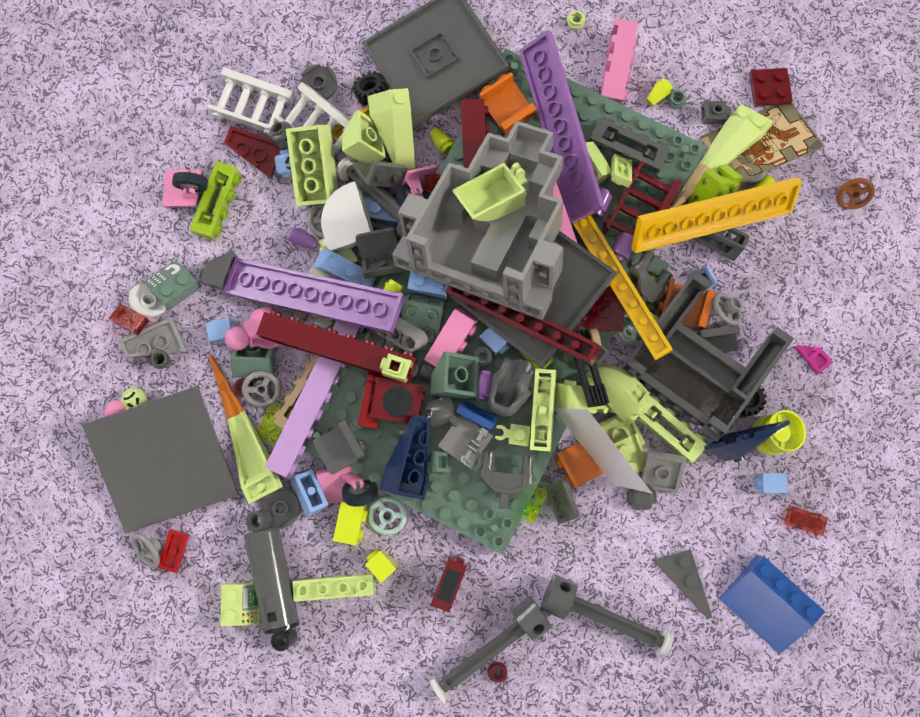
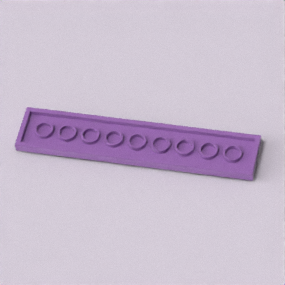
M547 30L521 48L519 52L541 127L554 133L553 147L550 153H556L563 157V170L557 182L569 221L574 224L605 208L553 33Z
M236 257L222 291L229 296L393 334L405 299L402 293Z

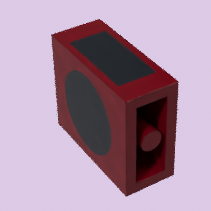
M380 377L373 378L366 418L407 425L412 414L422 416L420 405L425 398L424 386Z
M456 555L453 558L448 557L431 601V606L450 613L467 568L464 558Z

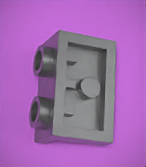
M567 479L545 486L558 524L581 517Z

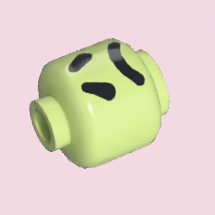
M135 387L123 392L120 399L125 409L150 402L143 390L136 389Z

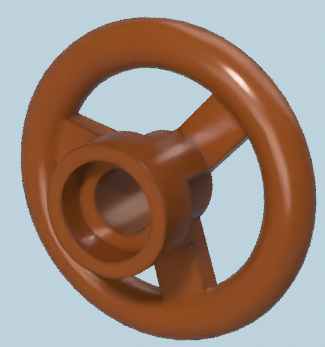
M854 178L845 182L836 193L838 205L844 209H859L867 205L875 194L874 184L865 178ZM860 184H865L866 187L861 188ZM843 192H846L850 197L849 204L842 200ZM869 192L863 201L856 203L862 194Z

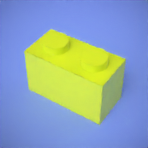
M341 502L333 541L355 546L358 545V542H362L364 530H361L362 522H366L368 511L365 510L366 506L353 507L345 502Z
M376 549L366 558L368 560L365 564L366 567L381 583L399 567L384 549L380 551Z

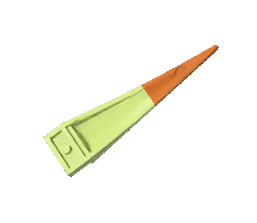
M209 355L231 433L240 485L248 503L251 504L282 488L283 485L277 473L265 468L270 455L214 356Z

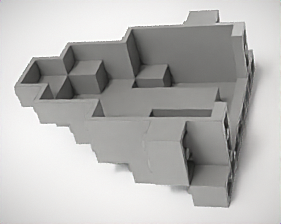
M516 121L507 138L487 133L468 169L462 165L449 163L428 200L420 195L416 196L409 193L398 211L403 237L392 254L394 265L543 320L552 302L553 288L562 272L563 247L554 242L562 226L563 201L553 196V187L563 170V157L556 153H550L553 147L554 133L531 126L528 123ZM505 163L509 170L514 163H519L525 171V178L527 179V183L523 184L527 192L526 205L495 220L478 221L472 219L452 190Z

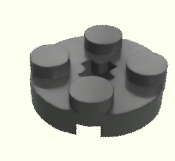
M315 64L303 71L300 84L303 82L309 85L325 100L330 99L337 91V78L330 67ZM319 80L324 82L322 83V86L316 87L315 81Z
M278 489L265 496L262 501L261 510H267L271 513L272 524L270 526L284 528L292 525L298 519L301 512V506L296 494L287 489ZM278 503L281 505L285 504L284 513L276 511Z

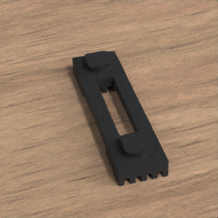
M588 329L573 330V332L590 339ZM574 357L588 408L607 405L609 399L605 386L602 384L596 360L593 366L589 365L595 384L592 386L589 384L583 361Z

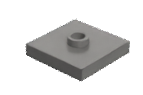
M647 450L640 478L645 484L650 485L652 489L678 493L687 460L686 456Z

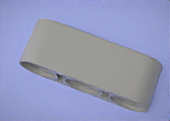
M398 317L393 334L372 329L379 336L407 352H414L424 347L428 342L424 331Z

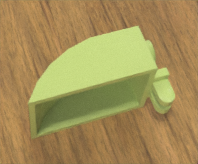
M503 163L452 191L472 219L490 221L504 217L526 205L527 192L523 184L527 183V179L525 178V171L519 163H514L510 170Z
M600 364L598 371L607 392L608 405L622 419L621 426L627 427L636 420L639 413L643 410L642 407L647 404L648 401L646 399L650 393L626 370L613 365ZM589 369L586 374L589 384L593 386L595 384Z

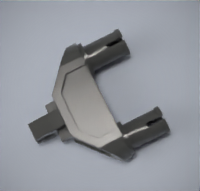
M649 250L644 251L638 263L632 265L628 272V277L644 303L646 301L654 302L661 300L666 291L665 287L673 276L671 272L662 269L657 280L654 281L647 269L656 255Z
M482 450V464L477 474L495 493V497L500 498L499 509H507L508 499H513L515 494L535 481L536 477L533 474L535 456H529L528 464V455H522L521 473H503L493 470L495 451H490L489 459H487L488 450Z

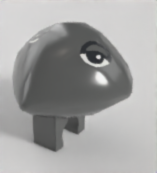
M439 396L427 403L425 417L430 418V427L440 426L444 423L448 426L452 424L456 427L460 422L454 415V406L450 397Z

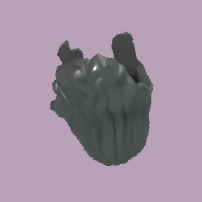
M505 358L500 369L494 373L489 395V407L494 413L501 416L515 414L534 392L533 379L535 378V368L529 361L522 358L511 361L509 358Z

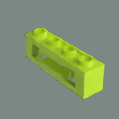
M219 161L215 162L208 180L207 190L202 195L189 229L194 235L213 241L221 235V224L223 219L226 220L228 217L229 209L227 208L229 203L233 202L235 187L240 184L242 179L241 172L237 167ZM218 184H220V186H222V189L212 213L214 217L213 219H211V216H209V214L211 212L214 201L219 191V188L217 186Z

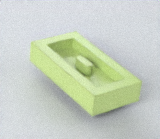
M615 153L611 158V181L617 185L629 188L632 183V160Z

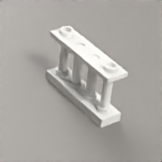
M223 67L221 75L226 85L217 107L208 104L207 108L211 115L219 120L225 118L257 129L270 137L271 127L278 122L275 118L281 115L284 105L294 103L295 95L293 91ZM238 85L242 87L243 91L233 113L224 108L232 88ZM255 91L260 94V98L252 118L242 116L241 114L250 93ZM270 97L276 98L278 102L269 124L260 122L259 118L267 99Z
M303 82L298 86V89L303 92L301 94L302 97L286 119L280 116L275 118L279 122H288L293 128H296L292 125L293 121L307 102L312 100L316 103V109L303 127L313 126L322 113L324 114L325 111L330 115V120L326 125H330L331 131L339 123L344 126V131L350 121L332 104ZM342 135L333 145L334 157L342 148Z

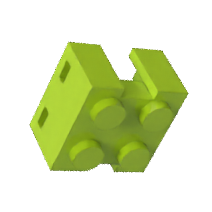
M726 164L718 166L717 170L720 171L719 173L712 169L706 170L702 174L688 203L735 193L740 187L739 183L743 176Z

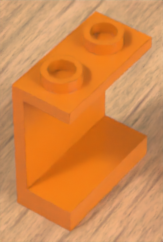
M512 73L500 76L497 82L485 86L479 93L480 99H484V106H488L489 114L504 136L510 133L516 121L526 123L537 116L536 107L533 103L529 104L515 84Z
M673 278L665 287L666 291L663 301L658 303L656 311L659 312V318L683 287L675 284V279ZM712 290L703 292L681 323L697 330L705 329L716 292Z
M580 442L555 454L557 456L555 462L558 468H563L566 473L564 479L568 480L569 485L573 489L603 474Z

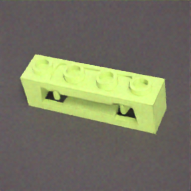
M535 369L530 450H552L557 370Z
M649 395L646 399L648 401L647 404L642 407L643 410L636 419L678 455L686 456V462L689 464L693 463L704 451V446L707 445L704 442V437L698 433L694 434L685 421H679L674 417L675 413L668 407L664 408L659 404L660 400L656 396ZM659 414L658 417H660L679 435L685 436L686 438L682 439V441L680 442L664 427H662L657 421L653 422L651 421V419H654L655 416Z
M373 573L296 579L292 581L294 602L369 596L376 593L375 576Z

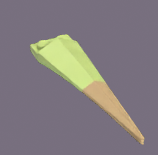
M741 104L729 116L670 208L681 206L692 196L704 171L712 169L718 173V166L728 165L759 141L770 129L773 121Z

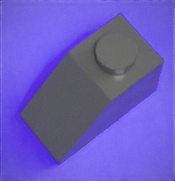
M230 251L207 262L200 271V282L204 285L223 290L235 257L238 258V256Z

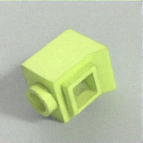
M388 353L387 358L383 357L380 369H382L383 376L406 383L408 380L406 376L413 363L412 360ZM391 361L401 363L398 372L389 369Z

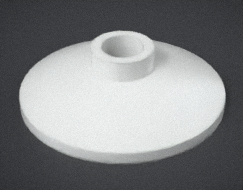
M145 283L138 284L131 289L128 297L129 304L138 314L155 317L166 310Z

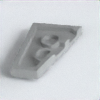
M169 317L118 340L126 358L152 356L157 350H164L168 354L188 352L173 317Z

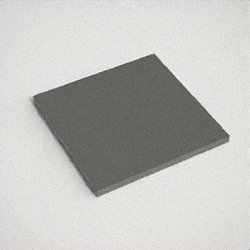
M431 0L362 42L377 69L383 75L390 90L408 88L412 125L414 128L511 70L510 65L466 0Z
M559 231L554 242L563 247L562 272L553 288L552 302L544 318L573 331L614 280L618 272ZM450 296L452 300L542 369L558 350Z
M198 386L82 425L125 534L230 499L239 494Z

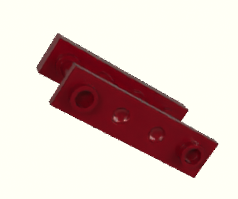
M641 161L638 167H633L632 183L629 188H626L612 216L607 215L603 223L606 226L603 233L607 234L609 228L612 227L621 233L626 232L634 236L635 230L614 220L618 211L635 219L638 216L644 215L623 204L627 194L654 207L655 211L669 209L682 182L675 179L672 185L669 183L667 185L641 172L640 170L644 164ZM638 178L663 191V194L666 195L664 200L658 201L632 188L635 179Z

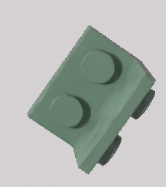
M407 293L403 302L401 319L424 331L428 342L434 343L439 335L445 299Z

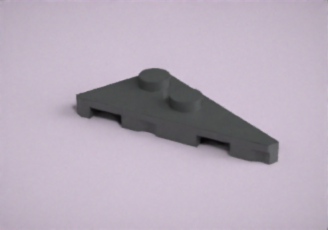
M691 550L654 560L655 564L707 619L713 618Z

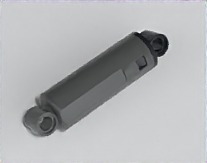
M253 511L246 517V526L252 532L245 534L244 540L264 634L273 633L271 637L272 647L276 651H284L296 643L297 633L293 628L299 626L300 623L296 604L293 600V590L279 527L270 528L272 516L269 511ZM258 516L261 519V524L257 521ZM282 635L286 638V643L282 640Z

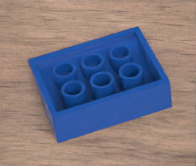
M757 555L719 598L779 654L812 628L825 613L819 605L765 556Z

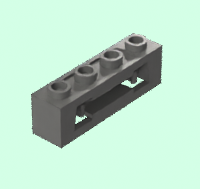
M609 117L599 118L589 142L594 141L597 146L626 157L638 165L642 161L644 162L643 167L659 173L670 151L666 143L652 141L648 135L644 133L637 134L629 126H619ZM614 134H617L618 138L626 142H629L637 147H640L644 150L645 148H647L644 157L642 156L643 153L635 149H632L615 140L614 142H611L614 137Z
M736 228L727 229V231L736 235L734 239L730 238V233L724 236L726 232L724 230L693 238L692 240L735 261L745 249L750 236Z

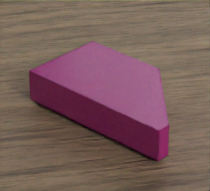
M801 345L794 347L816 374L821 373L833 363L820 347Z

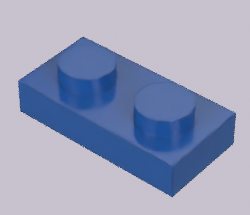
M464 399L456 410L462 418L472 420L480 428L492 430L498 420L496 416Z

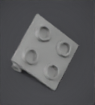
M459 415L458 419L460 422L456 427L451 426L438 447L471 469L493 435L488 433L486 429L480 428L471 420H466Z

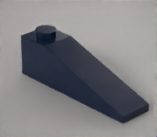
M412 414L384 469L379 489L396 495L425 499L429 483L427 462H430V455H427V445L430 442V418Z
M785 420L730 432L722 436L718 442L713 441L704 446V448L724 461L733 460L734 462H739L745 459L746 454L752 452L788 426L790 421Z

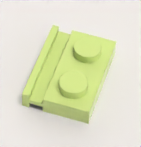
M634 431L628 436L625 435L612 441L635 472H641L645 453L638 434Z

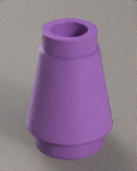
M293 227L288 241L292 242V245L314 249L318 239L300 227Z

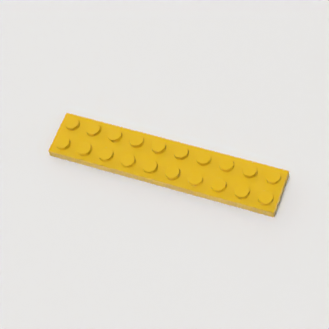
M798 177L638 216L631 249L634 253H639L792 213L803 181Z

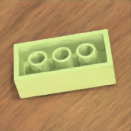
M321 124L286 129L296 206L326 203L329 197L338 189L330 125Z

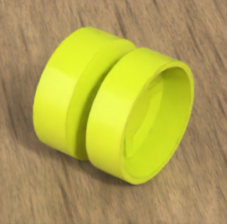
M788 410L760 417L754 422L752 428L789 420L790 424L756 449L767 456H776L799 449L806 438V429L802 419L794 412Z

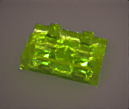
M543 488L535 489L533 493L535 499L532 504L527 505L523 513L525 515L524 520L534 524L547 496V492Z

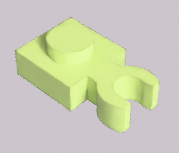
M511 424L510 429L503 425L496 426V429L503 430L502 436H495L496 440L501 441L509 438L508 444L528 447L531 426Z

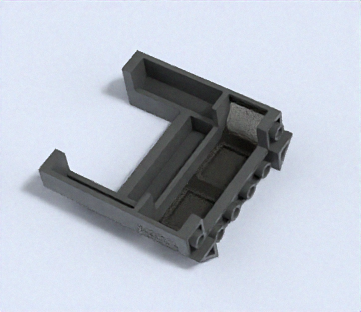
M694 270L657 320L658 326L673 351L655 361L642 341L623 369L635 377L648 392L653 391L657 394L656 397L660 401L670 403L675 412L681 415L684 413L689 417L688 420L692 424L702 426L698 431L699 434L718 442L730 429L794 338L777 327L766 337L745 367L681 323L711 282Z

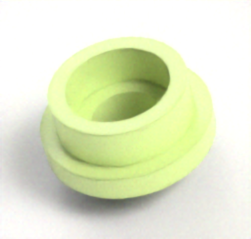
M580 11L571 12L567 17L568 26L572 29L582 28L585 24L583 13ZM573 19H578L579 22L576 23L573 21Z

